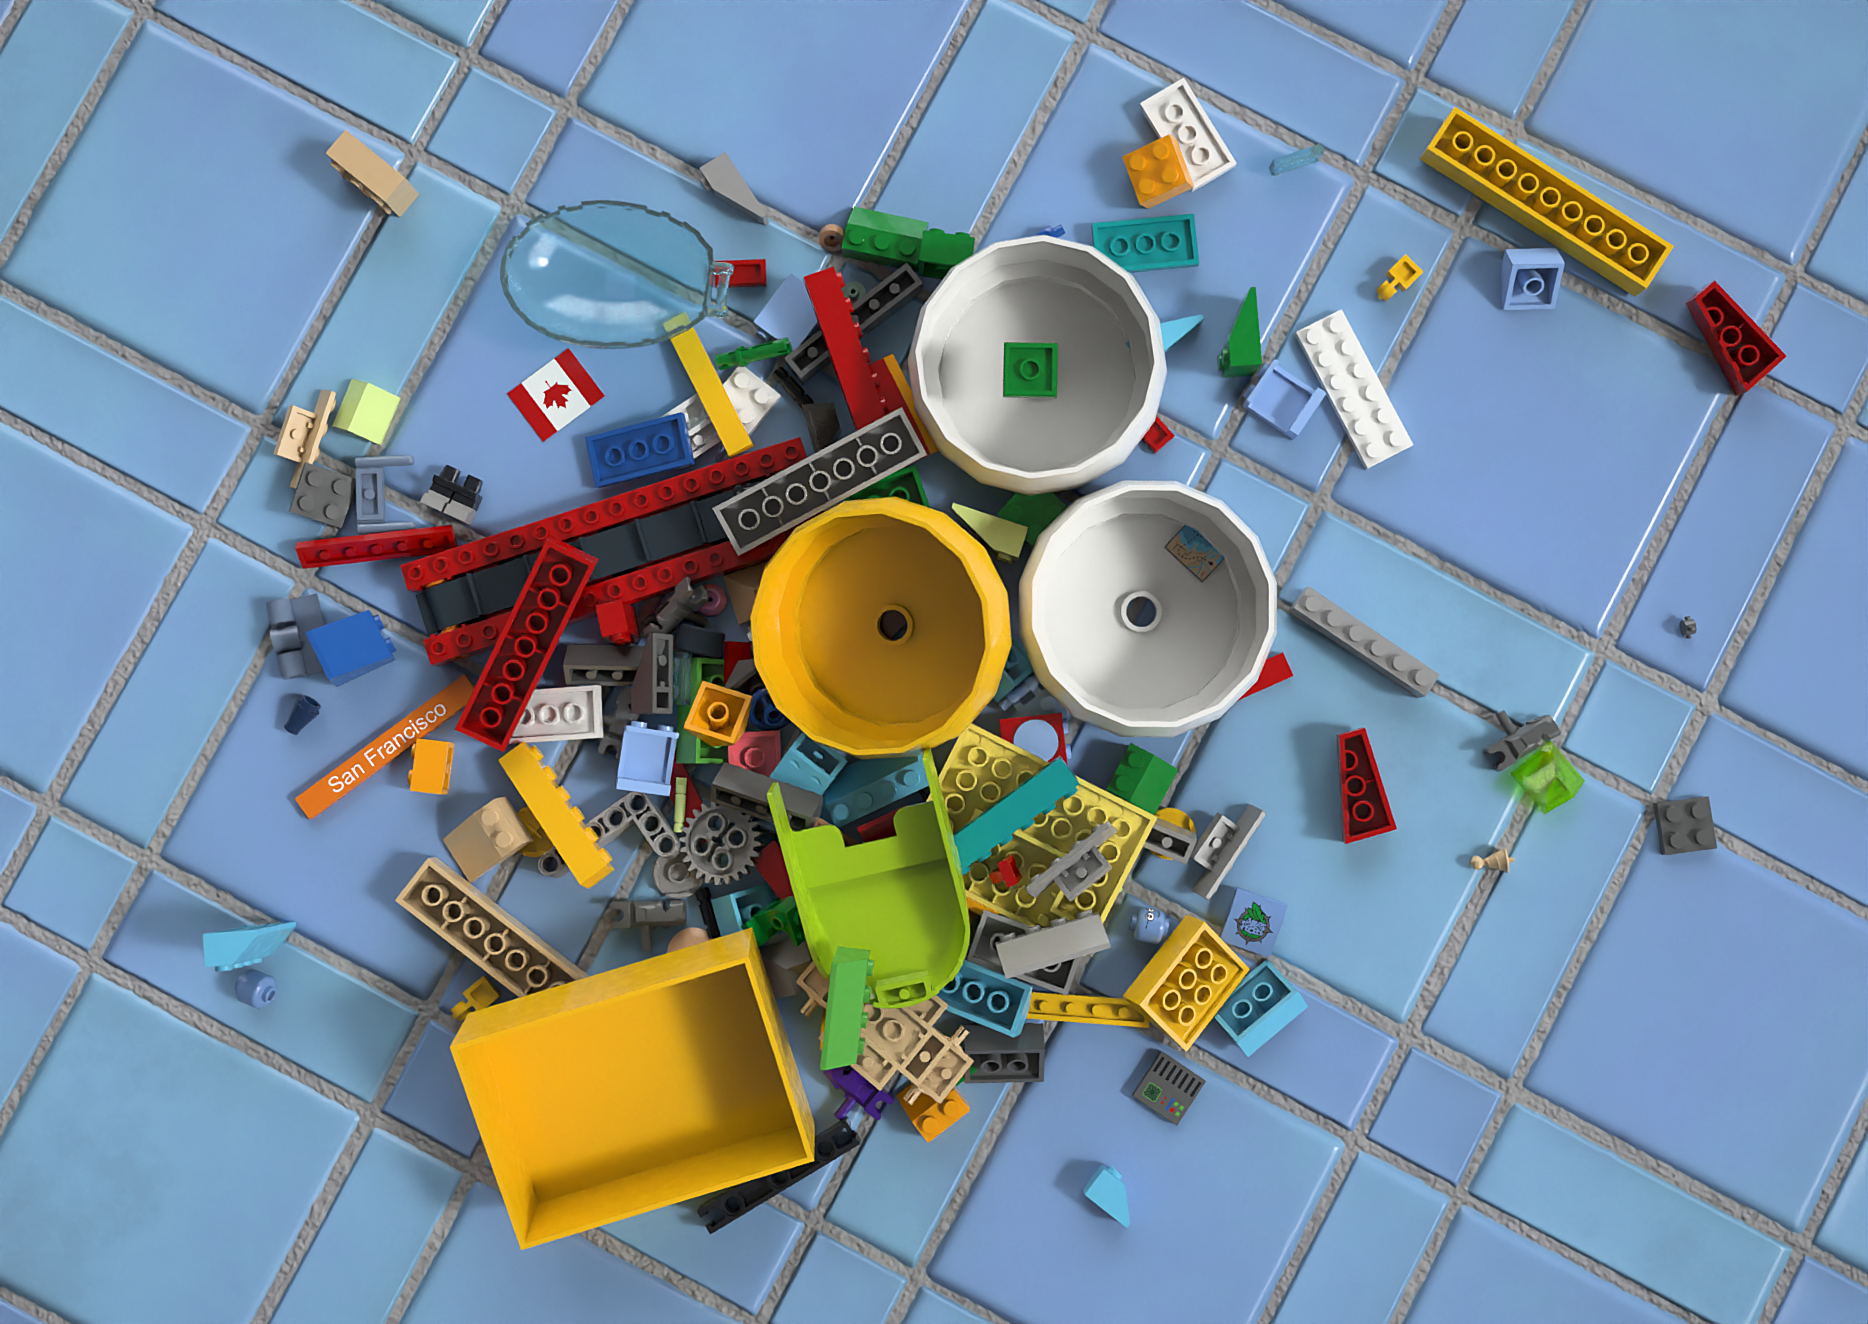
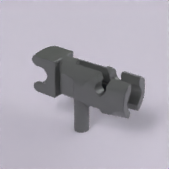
M685 577L675 586V593L655 609L657 614H650L642 621V625L647 626L643 630L645 636L648 637L649 633L670 635L674 632L677 625L686 619L704 628L708 620L693 612V610L698 612L708 602L706 587L700 585L692 590L690 577Z
M628 686L623 687L615 701L616 708L614 713L609 716L602 714L603 725L607 726L608 730L606 735H603L598 753L608 755L612 747L616 746L617 760L620 758L624 726L631 725V721H639L641 716L631 714V687Z
M1502 710L1495 714L1507 736L1484 747L1483 753H1499L1500 759L1493 765V769L1500 772L1515 764L1518 759L1542 746L1541 736L1543 739L1550 741L1560 735L1561 731L1550 715H1543L1539 718L1528 720L1526 725L1520 728L1518 726L1514 727L1505 710Z
M664 900L613 901L611 907L622 910L624 916L622 920L612 922L611 927H641V951H652L651 930H654L657 926H662L666 929L670 926L686 923V900L671 901L669 909L666 907Z

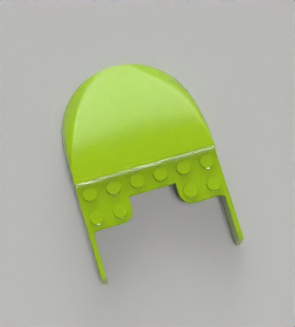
M930 747L924 749L922 760L933 800L900 808L894 816L896 836L845 847L841 831L831 824L793 831L789 824L778 782L772 783L767 792V799L807 945L817 969L824 978L830 981L831 964L838 946L870 950V960H874L872 977L867 976L866 986H871L868 1004H872L876 1008L893 1009L909 1007L937 995L959 972L969 946L970 920L961 863Z

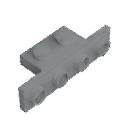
M1249 804L1236 824L1222 814L1216 813L1190 856L1206 868L1192 891L1206 900L1211 898L1227 872L1231 870L1240 852L1246 847L1254 831L1260 826L1262 819L1266 815L1263 810Z
M1109 821L1105 824L1097 825L1089 837L1076 842L1071 847V851L1064 857L1055 859L1047 871L1043 874L1035 875L1025 888L1026 891L1036 898L1055 882L1068 900H1074L1112 869V866L1097 847L1118 830Z

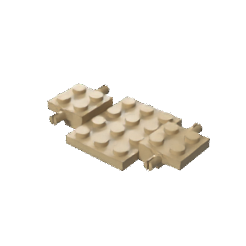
M814 961L811 962L796 981L810 998L800 1010L808 1018L818 1005L827 1009L830 982L821 975ZM938 995L919 1004L903 1008H876L872 1004L864 1003L863 1012H868L866 1029H861V1038H865L863 1055L858 1054L856 1064L850 1066L879 1091L882 1090L898 1070L913 1085L903 1097L907 1101L914 1093L908 1101L909 1104L912 1105L921 1092L930 1095L941 1104L974 1062L960 1046V1043L970 1032L965 1030L958 1037L965 1029L960 1025L952 1037H948L933 1027L949 1006ZM824 1031L818 1037V1039L822 1042L824 1037Z

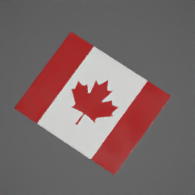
M569 348L507 393L543 442L605 397Z

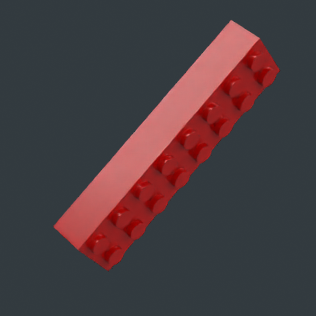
M549 536L546 539L455 730L502 752L505 751L599 560L598 558L555 537Z

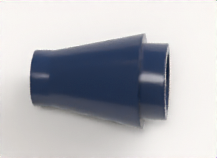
M303 695L301 699L296 700L284 728L288 732L298 735L307 724L319 715L318 710L321 708V705L315 699Z

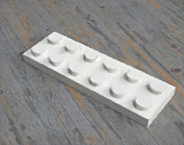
M1342 309L1294 334L1319 383L1326 392V396L1365 470L1413 446Z

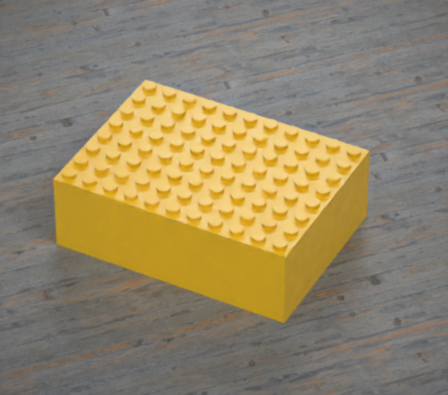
M753 928L468 1013L450 1045L456 1067L521 1250L814 1161V1118Z

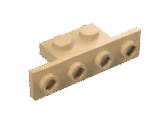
M321 390L314 413L294 405H289L273 454L297 462L289 486L296 489L304 463L313 464L319 456V444L328 429L326 422L329 413L335 408L336 400L334 398L336 392Z

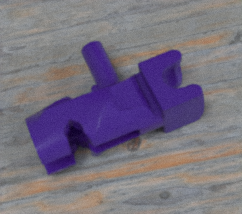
M846 1066L823 1071V1074L829 1079L835 1089H841L845 1093L844 1097L846 1099L833 1114L840 1121L844 1119L856 1102L874 1119L880 1120L881 1111L875 1106L876 1103L884 1101L891 1105L895 1100L894 1096L886 1089L882 1088L879 1091L854 1068L844 1071Z

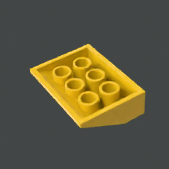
M1186 915L1128 988L1123 997L1141 1015L1187 1052L1250 969L1204 921Z

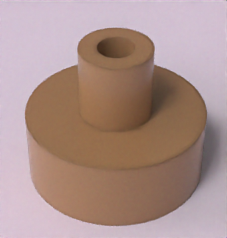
M835 224L825 225L820 230L819 244L827 251L840 250L844 239V230Z

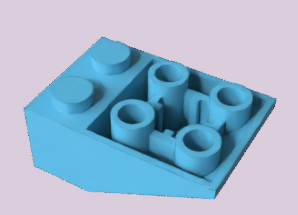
M802 732L769 777L823 795L849 760L836 750L815 743Z

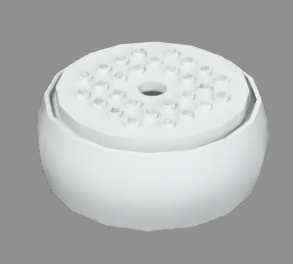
M1048 235L994 242L952 267L920 310L908 357L914 409L939 452L982 484L1026 495L1082 488L1124 463L1155 422L1167 375L1159 318L1133 275L1093 246ZM1127 341L1130 343V349L1125 344ZM1004 342L1058 343L1057 398H1003Z
M1124 480L1074 500L1038 536L1019 581V635L1037 680L1073 717L1120 737H1175L1219 719L1258 680L1277 635V582L1258 536L1222 500L1177 481ZM1184 525L1196 529L1225 558L1203 582L1165 548L1168 542ZM1136 597L1149 599L1155 607V618L1146 627H1137L1127 618L1126 608L1128 603Z

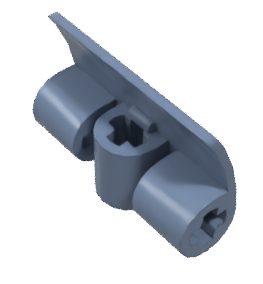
M315 593L293 600L282 598L267 602L266 606L272 629L270 630L274 651L278 656L282 679H293L323 672L324 670L306 635V632L324 626L318 594Z

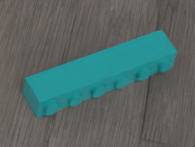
M1058 756L953 834L960 858L962 875L970 871L969 865L974 861L978 860L981 863L992 854L990 850L997 844L1002 847L1014 838L1011 834L1020 828L1024 831L1035 823L1033 818L1042 812L1043 815H1046L1056 807L1055 802L1061 797H1064L1066 800L1078 791L1076 786L1079 785V780L1061 756Z

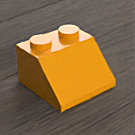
M912 1083L896 1095L910 1120L927 1143L970 1111L969 1103L956 1086L953 1087L941 1104L930 1095L922 1092L912 1105L909 1104L908 1101L914 1093L907 1101L903 1097L913 1086Z

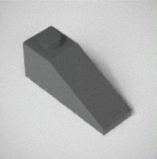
M649 633L631 687V714H673V635Z

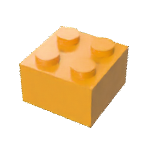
M1170 134L1122 156L1139 204L1147 209L1194 188L1179 144Z

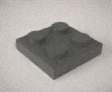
M305 462L288 512L342 528L356 486V479Z
M1709 796L1653 803L1661 855L1717 849Z

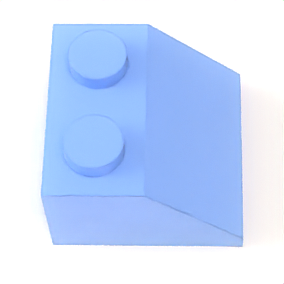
M1557 248L1505 249L1500 272L1503 310L1555 309L1565 265Z

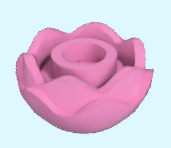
M716 584L704 585L708 592V599L711 597L713 601H708L699 612L705 616L719 615L727 604V595Z

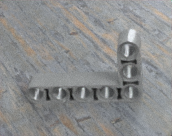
M632 791L585 824L586 828L591 827L593 830L600 828L601 836L596 841L600 848H603L637 824L658 855L667 859H674L681 853L682 843L679 841L678 836L673 832L672 827L653 799L643 792ZM643 797V807L639 810H635V801L638 798ZM617 813H622V822L615 826L613 824V817ZM657 818L659 822L658 828L654 831H649V822ZM671 839L673 848L670 852L665 853L663 851V844L666 840ZM555 846L544 853L538 861L539 871L549 877L560 878L571 871ZM553 859H557V869L551 872L549 870V863Z

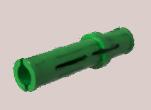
M786 337L746 348L740 346L734 351L716 354L715 362L719 366V370L736 366L746 367L748 363L790 354L792 352V345L789 338Z

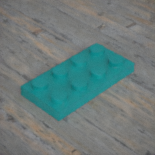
M1194 214L1092 223L1091 225L1093 247L1129 273L1199 266Z

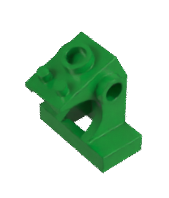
M793 896L773 899L741 925L742 930L753 928L758 947L781 930L786 931L796 947L806 940L795 897Z

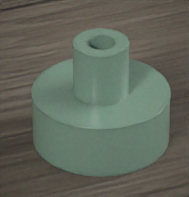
M849 282L842 288L844 297H849L852 305L866 295L865 287L859 282Z

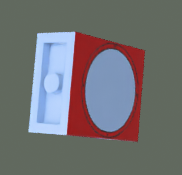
M1062 713L998 720L1000 738L1048 762H1052L1058 756H1061L1066 764L1067 760L1071 759L1070 744H1065L1064 734L1069 733L1067 718H1062Z

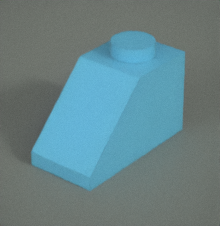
M1101 1164L1084 1186V1195L1127 1228L1130 1225L1126 1187L1121 1179L1123 1175L1110 1165L1107 1168Z

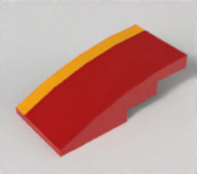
M893 353L869 364L870 372H875L879 380L880 387L876 388L879 398L884 397L889 412L885 413V415L902 407L927 454L926 456L938 451L915 412L912 390Z

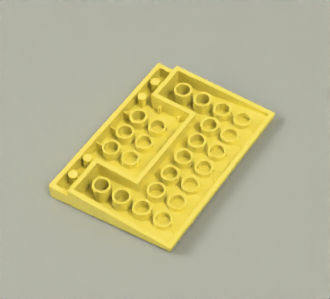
M971 723L963 734L959 735L938 777L952 834L1050 762ZM1076 776L1079 780V785L1076 786L1078 791L1066 800L1064 797H1061L1055 802L1056 807L1048 814L1043 815L1041 812L1033 818L1035 823L1024 831L1019 828L1011 835L1014 838L1006 845L1000 847L997 844L990 850L992 854L981 863L976 860L969 865L970 871L963 875L966 896L1010 919L1030 926L1040 925L1041 929L1051 926L1050 921L1066 917V920L1069 921L1077 918L1076 913L1089 909L1092 910V913H1099L1102 923H1104L1158 817ZM931 793L926 802L933 800ZM1109 821L1118 830L1097 847L1112 866V869L1074 900H1068L1055 882L1036 898L1026 891L1025 888L1035 875L1043 874L1047 871L1055 859L1068 854L1071 851V847L1076 842L1089 837L1097 825L1105 824ZM1012 854L1022 879L1018 884L1008 888L1005 881L993 884L989 874L992 873L993 869L998 868L997 863L1002 857Z

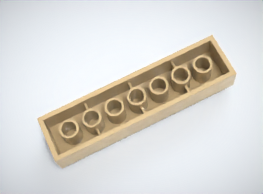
M437 857L427 858L395 900L519 998L590 977Z

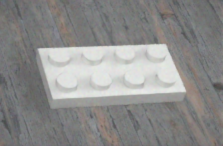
M1184 78L1140 103L1139 108L1157 137L1160 139L1170 134L1177 140L1194 184V188L1190 189L1191 192L1236 166V161Z
M601 686L536 689L509 744H520L523 741L526 743L603 738Z

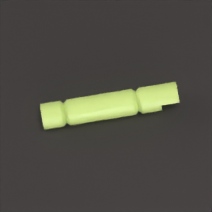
M676 777L677 794L675 795V823L673 832H683L681 828L684 827L687 778Z

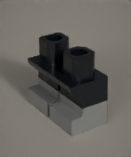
M446 464L439 476L434 474L433 483L427 494L424 493L420 502L471 526L483 498L479 495L483 481L468 474L463 487L459 486L456 482L461 471Z

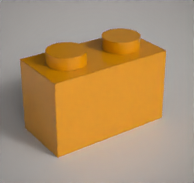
M417 738L411 750V758L414 759L413 769H410L407 780L408 785H410V791L448 794L455 743Z

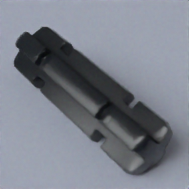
M783 367L777 368L772 374L773 378L778 383H781V387L794 401H798L797 403L803 411L808 410L814 404L813 399L808 394L805 395L804 389L792 376H788V372Z
M708 887L697 889L695 896L697 901H700L699 909L704 925L708 927L706 929L707 935L710 939L719 937L721 934L710 901V890Z

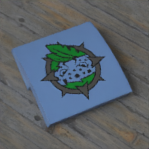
M1237 887L1219 937L1225 943L1269 958L1279 934L1287 904Z

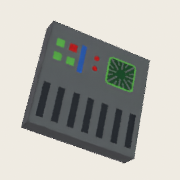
M1160 1051L1132 1095L1175 1125H1178L1206 1081L1163 1051Z

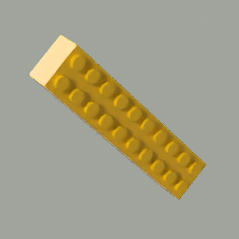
M1454 107L1419 158L1634 297L1647 289L1674 247L1457 107Z

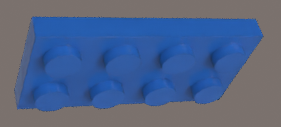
M681 412L585 437L595 488H603L695 464L685 414Z

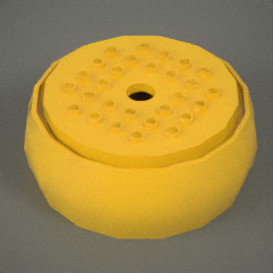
M898 497L844 501L796 527L766 564L750 616L755 667L776 708L815 743L860 759L919 756L924 753V749L929 747L933 749L963 734L995 696L1012 645L1008 592L985 547L947 514ZM889 610L901 612L907 620L908 628L906 634L899 640L887 638L880 629L881 617Z

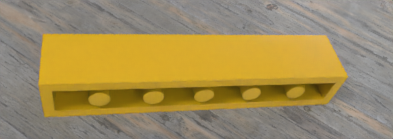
M523 741L498 761L578 883L590 889L615 870L610 863L613 859L604 847L600 848L596 843L599 839L591 827L586 828L582 822L585 819L584 815L577 806L572 807L568 801L571 798L570 794L562 785L558 786L555 781L557 775L549 765H544L541 760L544 756L536 745L530 746Z

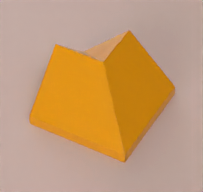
M702 681L683 728L710 746L735 745L746 731L753 697Z

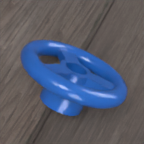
M763 687L752 695L753 699L748 717L751 724L758 729L766 731L778 730L787 726L791 720L785 717L776 708L774 702L766 696L769 694L767 688ZM758 700L764 705L761 721L754 714V706Z

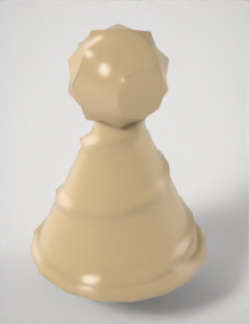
M1504 847L1484 859L1480 858V856H1473L1470 860V866L1474 870H1481L1483 866L1509 873V863L1514 862V857L1508 858L1507 850Z

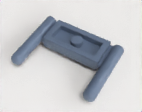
M412 455L355 458L358 534L416 529V524L413 521L385 523L383 466L413 465L414 457Z

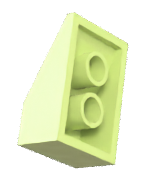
M953 503L952 513L970 531L982 538L986 547L993 554L997 555V560L1011 564L1012 560L1018 562L1028 527Z

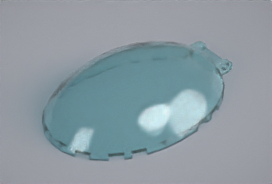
M593 200L581 201L582 205L567 208L565 205L559 206L557 211L545 216L540 214L527 222V227L517 237H512L501 260L500 281L504 295L512 309L526 324L560 342L600 349L643 347L680 335L694 327L706 316L725 318L728 315L726 302L730 275L733 274L734 266L730 263L714 262L712 247L705 241L700 232L687 222H681L671 217V214L665 211L660 213L650 210L645 205L623 201ZM714 274L719 275L715 305L710 304Z

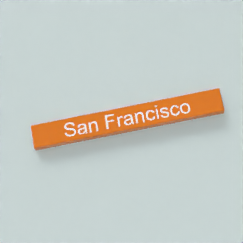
M463 674L297 796L295 800L309 820H313L416 743L417 738L423 739L465 708L475 688L474 684L466 674Z

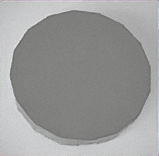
M671 848V849H667V850L664 851V852H665V853H668V852H670V851L672 850V848ZM681 852L674 859L659 856L654 864V883L669 898L683 899L695 894L697 889L701 888L705 881V876L703 878H696L698 870H688L692 862H683V859L688 856L687 852Z

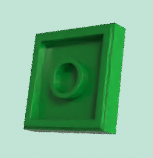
M1004 342L1003 398H1057L1058 343Z

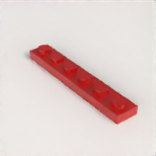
M445 525L303 541L296 543L295 550L302 568L307 569L431 555L458 547V542L453 526Z

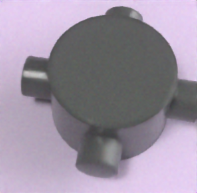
M1685 616V620L1680 621L1681 634L1690 639L1691 635L1695 634L1697 630L1695 621L1690 619V616Z

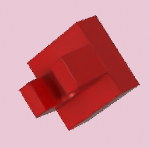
M1012 854L1002 857L997 863L998 868L993 869L992 873L989 874L993 884L1005 881L1007 888L1018 884L1022 879Z

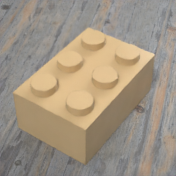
M347 130L340 135L326 152L327 156L332 160L330 165L349 183L352 182L367 198L374 200L389 215L394 212L398 217H401L420 195L404 176Z

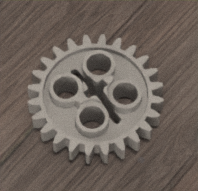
M711 801V807L706 803H702V812L694 809L693 814L695 818H686V821L690 824L689 828H681L683 832L687 833L686 837L679 838V841L686 843V846L681 848L680 852H687L688 854L683 859V862H692L688 870H698L696 878H703L705 876V883H712L714 880L715 885H722L724 880L726 884H732L733 878L736 881H741V872L745 875H750L751 872L748 866H758L754 857H762V854L757 851V847L764 846V843L758 841V837L764 835V832L756 831V828L761 823L752 822L751 820L754 818L752 815L719 805ZM720 817L722 819V827L717 831L714 822ZM739 831L743 834V842L740 845L735 841V836ZM720 837L723 838L722 842L725 843L723 847H721V842L719 841ZM704 839H706L708 842V849L706 852L703 853L701 851L700 844ZM726 853L729 857V863L726 867H723L721 858ZM713 855V856H712V861L709 862L710 856Z

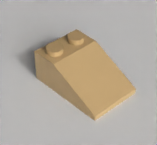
M506 796L493 799L442 839L470 883L534 841Z

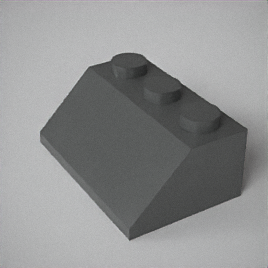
M1043 1023L1024 1024L1021 1034L1016 1037H1011L981 1024L964 1025V1031L968 1030L970 1032L964 1038V1052L974 1060L973 1065L977 1069L970 1076V1067L965 1072V1083L1044 1082L1045 1043Z

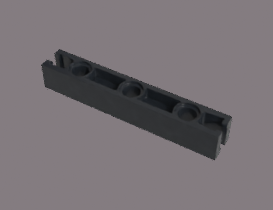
M844 1118L842 1121L816 1135L814 1161L783 1170L787 1176L785 1180L778 1181L773 1177V1174L734 1185L700 1205L697 1210L700 1218L717 1206L721 1208L724 1214L716 1222L712 1220L705 1225L709 1234L711 1235L860 1145L861 1139L856 1131L852 1133L853 1139L841 1145L837 1143L834 1137L835 1134L844 1128L847 1132L852 1130L849 1118ZM828 1142L832 1145L833 1149L830 1153H822L818 1148V1144ZM730 1197L737 1198L740 1201V1207L731 1208L727 1203V1199Z

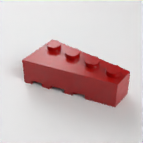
M1715 280L1705 285L1685 303L1736 396L1748 392L1787 357Z
M1361 727L1337 734L1342 842L1348 844L1396 830L1397 827L1366 729Z

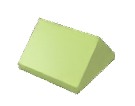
M352 379L332 426L381 445L401 398L368 382Z

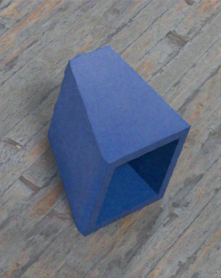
M370 610L306 632L328 680L336 687L395 660L392 653L396 652V648L390 637L385 639L381 631L385 626L378 614L374 616Z

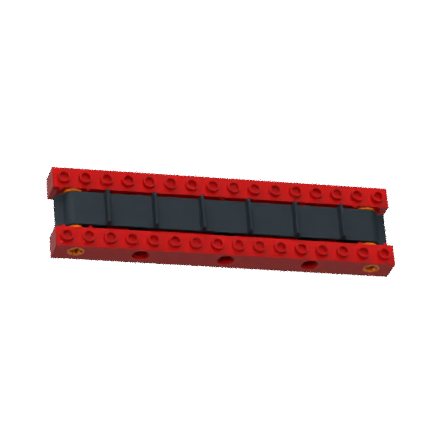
M793 438L400 565L407 590L419 593L415 596L427 635L430 636V638L423 640L430 664L440 667L494 649L549 536L555 537L599 559L567 625L597 616L595 605L623 600L632 605L675 591V586L685 577H690L691 586L770 560L796 527L825 511L817 513L738 556L712 508L735 496L733 494L735 486L740 485L743 488L753 487L806 459L807 455L801 438ZM721 493V494H719V495H716V496H713V497L706 498V499H703V500H702V498L709 497V496H712V495ZM612 527H616V528H613V529H610V530H607V531H604V532H603V530H606V529H609V528H612ZM519 557H523V558H520V559H517V560H514V561L505 563V562H507V561H510V560H513V559H516V558H519Z

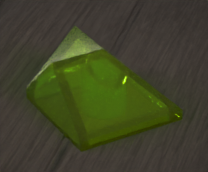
M1548 741L1510 773L1544 814L1574 798L1585 782L1552 741Z

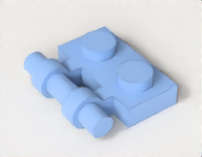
M1035 674L1031 677L1028 675L1023 680V684L1013 692L1010 691L1006 694L1005 698L998 703L1003 711H1006L1011 706L1016 709L1017 712L1010 718L1054 714L1063 708L1061 703L1046 688L1043 691L1040 690L1037 686L1040 682ZM1031 691L1035 697L1023 706L1019 699Z

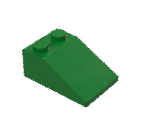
M1250 287L1243 298L1221 350V355L1217 357L1218 370H1222L1223 378L1254 376L1262 365L1256 287Z

